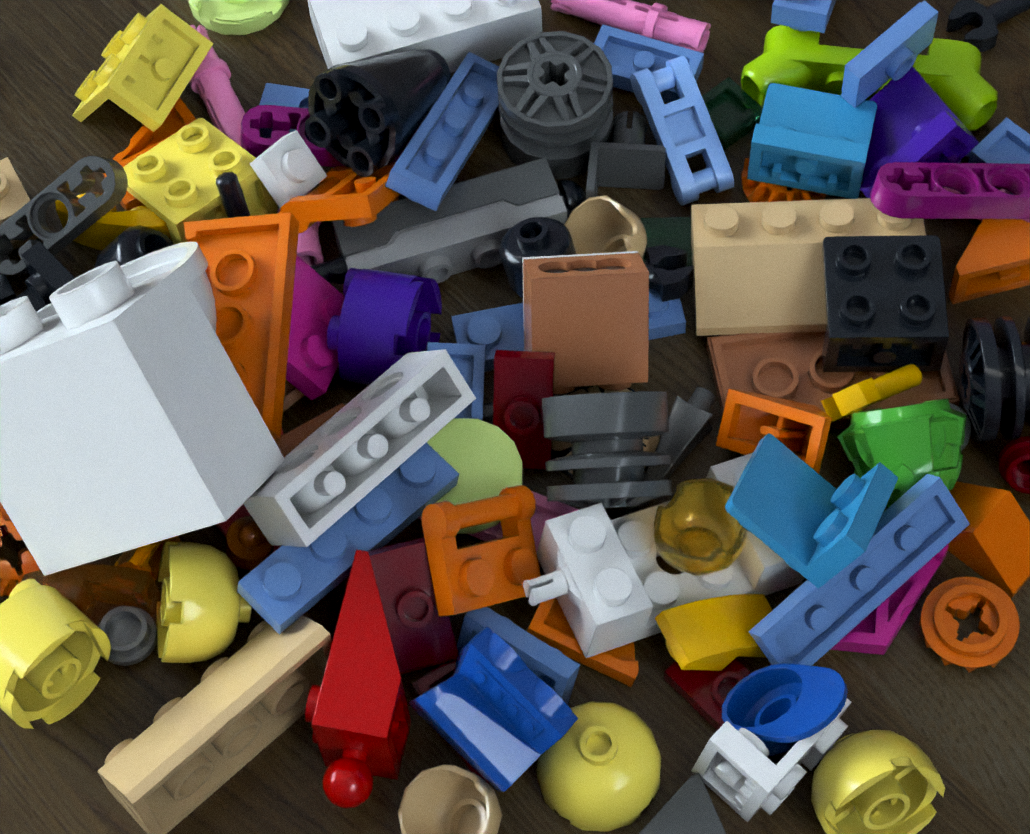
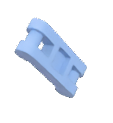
M680 56L666 61L665 68L654 72L646 68L632 73L630 79L634 94L643 107L657 145L666 148L665 165L670 175L673 192L679 204L683 206L697 201L700 193L711 189L719 193L733 188L734 177L686 58ZM673 88L677 92L679 99L664 104L660 92ZM702 154L706 168L692 173L687 159Z

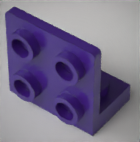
M911 67L899 80L894 81L892 79L870 99V101L877 103V110L860 190L867 198H870L878 171L881 166L887 163H958L979 144L978 140L914 67Z

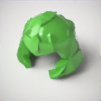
M948 399L930 400L920 404L888 409L877 408L851 413L850 426L837 437L848 460L853 462L855 467L854 473L860 478L879 462L898 477L886 505L890 507L926 474L940 477L948 490L954 488L963 463L961 445L964 444L967 415L950 408Z

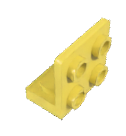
M162 4L154 9L146 18L137 13L123 32L119 30L107 44L101 54L106 60L97 72L92 70L76 91L75 96L81 100V103L72 116L82 122L109 99L154 132L165 121L213 43Z
M198 118L185 125L179 131L123 167L128 179L127 191L166 222L174 245L188 242L183 222L228 218L216 186V178L224 172H233L237 175L251 216L277 214L278 211L276 202L249 164L256 157L204 118Z

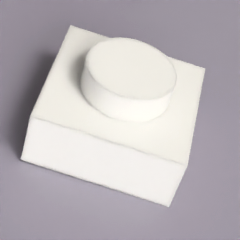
M297 130L284 135L249 163L280 209L293 197L307 194L327 177Z

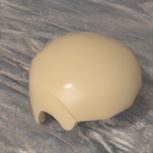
M607 195L586 199L572 210L564 224L569 229L576 254L638 251L642 260L644 258L647 245V234L644 224L634 212Z
M442 764L422 770L405 788L398 809L401 834H498L503 816L495 790L480 776L452 764Z

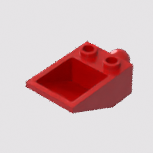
M357 549L321 686L315 684L311 686L305 709V721L311 723L313 728V743L318 744L324 764L327 767L322 780L323 791L331 803L341 808L357 807L369 798L373 789L372 775L398 780L411 726L402 679L369 552Z

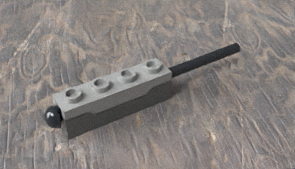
M545 157L453 184L437 211L404 198L391 202L377 214V219L374 222L366 225L347 227L344 226L343 220L332 221L340 257L310 267L330 284H343L346 273L350 268L417 275L433 278L437 283L447 280L451 275L477 267L491 268L502 263L499 253L501 240L511 227L520 221L532 217H548L565 224L572 210L584 202L586 196L580 185L574 181L558 180L557 186Z

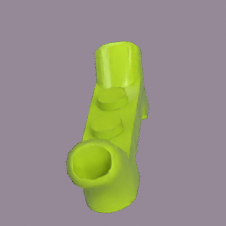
M784 25L773 27L765 36L763 54L743 67L741 74L742 91L747 100L759 110H763L767 88L770 83L841 95L845 65L864 49L820 45V32L797 31ZM933 38L932 43L928 47L927 55L918 54L912 67L920 73L969 131H975L991 119L998 102V91L980 75L981 52L977 47L967 42ZM890 78L887 82H885L880 88H878V89H877L873 94H871L866 100H870L875 94H877V93H878L887 83H889L892 79Z

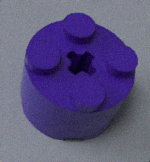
M350 268L347 271L343 286L344 301L340 316L333 315L329 321L327 346L330 350L338 352L339 376L341 380H346L349 383L370 385L405 354L427 351V342H439L440 333L431 332V313L442 315L440 289L433 278L372 269Z

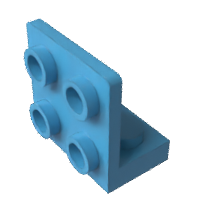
M770 83L767 88L760 123H756L754 128L747 179L849 199H858L877 103L864 100L859 106L854 108L841 95Z
M768 433L756 446L725 505V509L743 528L753 533L785 560L793 570L799 572L819 589L866 552L898 477L879 462L861 478L855 473L850 475L836 489L775 436Z

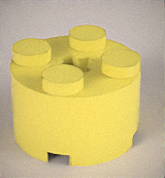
M27 579L17 584L11 591L9 598L0 604V709L17 725L25 729H34L30 722L41 718L48 725L60 721L82 704L100 680V677L94 672L100 656L108 661L111 652L109 637L103 630L57 589L47 585H40L35 579Z

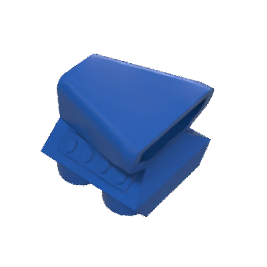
M488 626L479 631L459 650L453 676L408 702L498 792H505L545 751L560 740L578 720V717L572 712L565 701L543 680L538 678L513 648Z

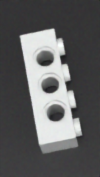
M446 349L409 352L284 457L286 461L248 498L244 506L271 545L308 547L470 405L476 397Z

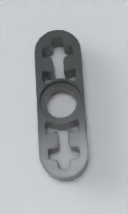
M98 156L84 157L0 225V273L5 275H29L21 254L40 241L55 256L120 203L128 187V179L124 168L117 161L110 158ZM93 172L106 173L107 177L101 182L102 188L105 190L103 193L88 192L80 199L71 193H85L95 184ZM59 200L68 210V221L61 231L55 233L48 227L45 216L50 204ZM34 234L41 239L27 241L18 250L21 260H10L8 255L14 249L10 242L11 240L24 241Z

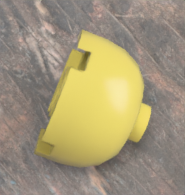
M164 542L158 574V582H163L161 601L156 603L158 657L162 658L161 662L191 663L207 661L223 653L233 642L238 622L249 623L252 607L237 592L239 577L236 566L225 553L210 545L194 542Z
M590 701L571 707L570 709L578 717V720L537 761V780L545 803L553 811L555 809L560 816L570 820L571 825L584 831L609 832L631 825L641 816V811L650 804L652 798L654 800L660 788L661 755L651 729L635 712L616 703Z
M867 730L842 737L827 751L814 771L811 802L826 834H917L931 822L937 813L931 802L935 798L937 791L944 797L945 786L929 757L916 743L891 730Z

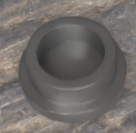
M134 606L116 607L107 612L98 625L109 637L111 652L108 661L113 664L122 666L137 664L147 658L155 648L157 642L156 625L152 617L141 608Z

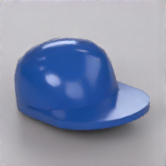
M792 663L773 664L749 674L729 691L722 705V720L724 723L728 721L737 730L745 728L755 734L767 747L769 756L780 755L789 751L799 740L808 738L824 729L838 716L847 699V685L841 675L830 668Z

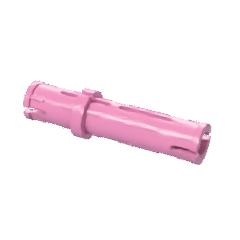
M551 0V9L553 11L573 15L599 25L604 24L701 53L704 52L710 36V23L677 15L668 11L666 5L657 2L651 6L633 0Z
M190 25L210 40L205 27L199 25L196 29L195 25ZM212 46L189 81L192 91L199 94L203 100L213 125L241 146V122L245 111L229 80L231 72L227 63L223 59H219Z

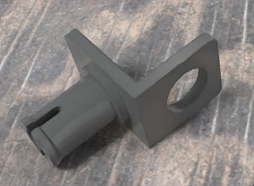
M628 111L617 114L613 119L612 143L591 142L586 199L596 197L598 187L652 190L664 188L666 148L661 145H645L648 123L643 115L633 112L632 128L628 129Z

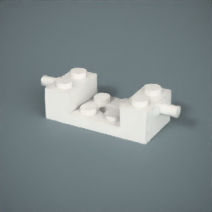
M750 453L711 466L701 491L613 520L609 519L602 503L546 520L537 550L538 561L545 575L531 580H524L523 587L526 598L529 597L528 602L531 606L557 598L585 658H589L660 633L661 630L655 617L664 610L699 600L728 595L764 594L766 596L802 583L804 576L793 570L785 560L753 533L743 528L725 509L732 491L753 454ZM665 553L675 554L685 562L687 571L681 574L665 572L657 564L656 557Z

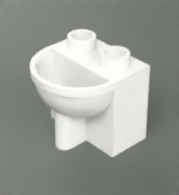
M190 241L171 245L119 266L117 261L98 266L57 289L49 296L51 303L38 311H35L27 296L14 299L0 306V502L44 576L225 522L286 461L216 334L215 298L205 272L208 267V261L197 242Z

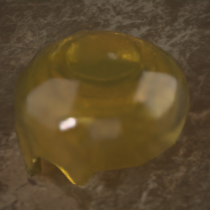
M713 478L688 479L678 484L674 497L665 507L658 506L653 525L655 530L653 537L656 551L668 565L693 576H706L728 568L737 560L746 545L747 530L725 509V505L734 490L732 485Z

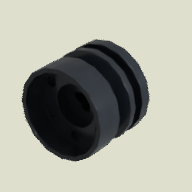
M1010 316L998 317L995 320L993 330L986 317L970 318L966 321L963 332L962 353L959 361V383L963 406L971 422V434L976 442L995 440L999 428L1006 440L1020 438L1026 412L1030 419V316L1024 328L1022 341L1020 340L1015 322Z

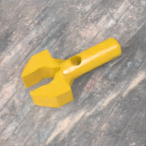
M908 364L881 375L874 380L871 377L832 394L831 397L821 400L826 414L832 417L831 422H835L850 416L851 413L858 412L870 405L918 386L922 382V373L916 365Z

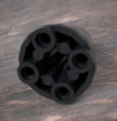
M426 49L410 50L334 65L319 74L309 90L308 112L310 117L305 122L307 136L314 145L325 148L337 161L351 168L357 175L368 177L394 161L419 128L450 81V70L447 62L436 51Z

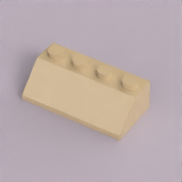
M870 198L691 205V262L694 266L693 293L696 336L826 331L827 316L822 252L824 238L835 236L926 235L924 219L891 217L875 208Z
M302 615L279 635L265 620L262 621L250 633L247 640L248 643L230 658L223 657L215 661L204 672L199 685L185 697H177L168 701L156 713L151 726L135 739H126L110 751L105 759V765L97 772L109 792L147 834H167L305 714L311 686L313 684L321 686L332 645L331 635L322 625Z

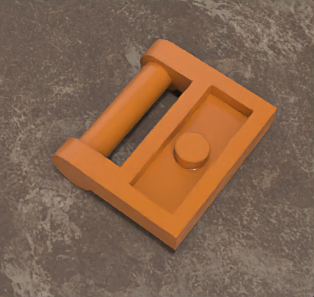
M396 162L389 163L368 177L357 175L347 166L334 167L326 172L327 177L316 188L305 196H297L290 199L281 207L279 213L291 212L299 221V233L305 232L315 222L343 220L344 226L357 227L372 223L377 219V214L391 202L398 201L401 195L385 187L390 171Z
M516 485L507 487L500 492L499 496L454 505L449 501L429 504L424 508L421 517L439 616L457 615L526 597L523 587L524 580H531L541 576L531 525V518L536 510V500L534 494L527 486ZM501 521L502 538L457 548L455 536L460 529Z

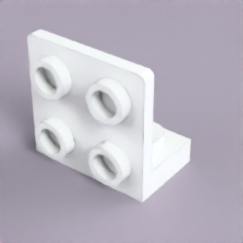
M847 698L841 712L828 726L808 738L799 740L777 765L767 758L769 751L755 734L745 728L737 730L726 721L709 739L691 771L694 774L700 773L703 782L746 822L760 808L771 815L807 773L800 764H804L811 771L848 728V725L840 717L852 702Z

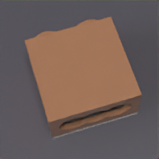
M638 251L522 257L524 351L555 352L554 394L569 393L575 387L596 385L605 390L617 391L631 387L632 383L648 382L649 271Z

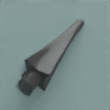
M696 387L688 402L676 396L668 417L669 432L662 434L655 450L657 453L670 455L671 465L649 466L645 473V481L667 480L713 429L708 421L713 415L709 411L716 401V396L712 392L702 387ZM650 501L642 503L640 506H629L624 516L645 509Z

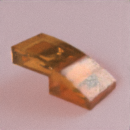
M82 564L46 576L43 575L41 570L24 574L22 581L35 579L40 585L54 587L89 619L97 602L116 607L134 606L143 609L150 616H153L156 603L161 596L150 572L130 567Z

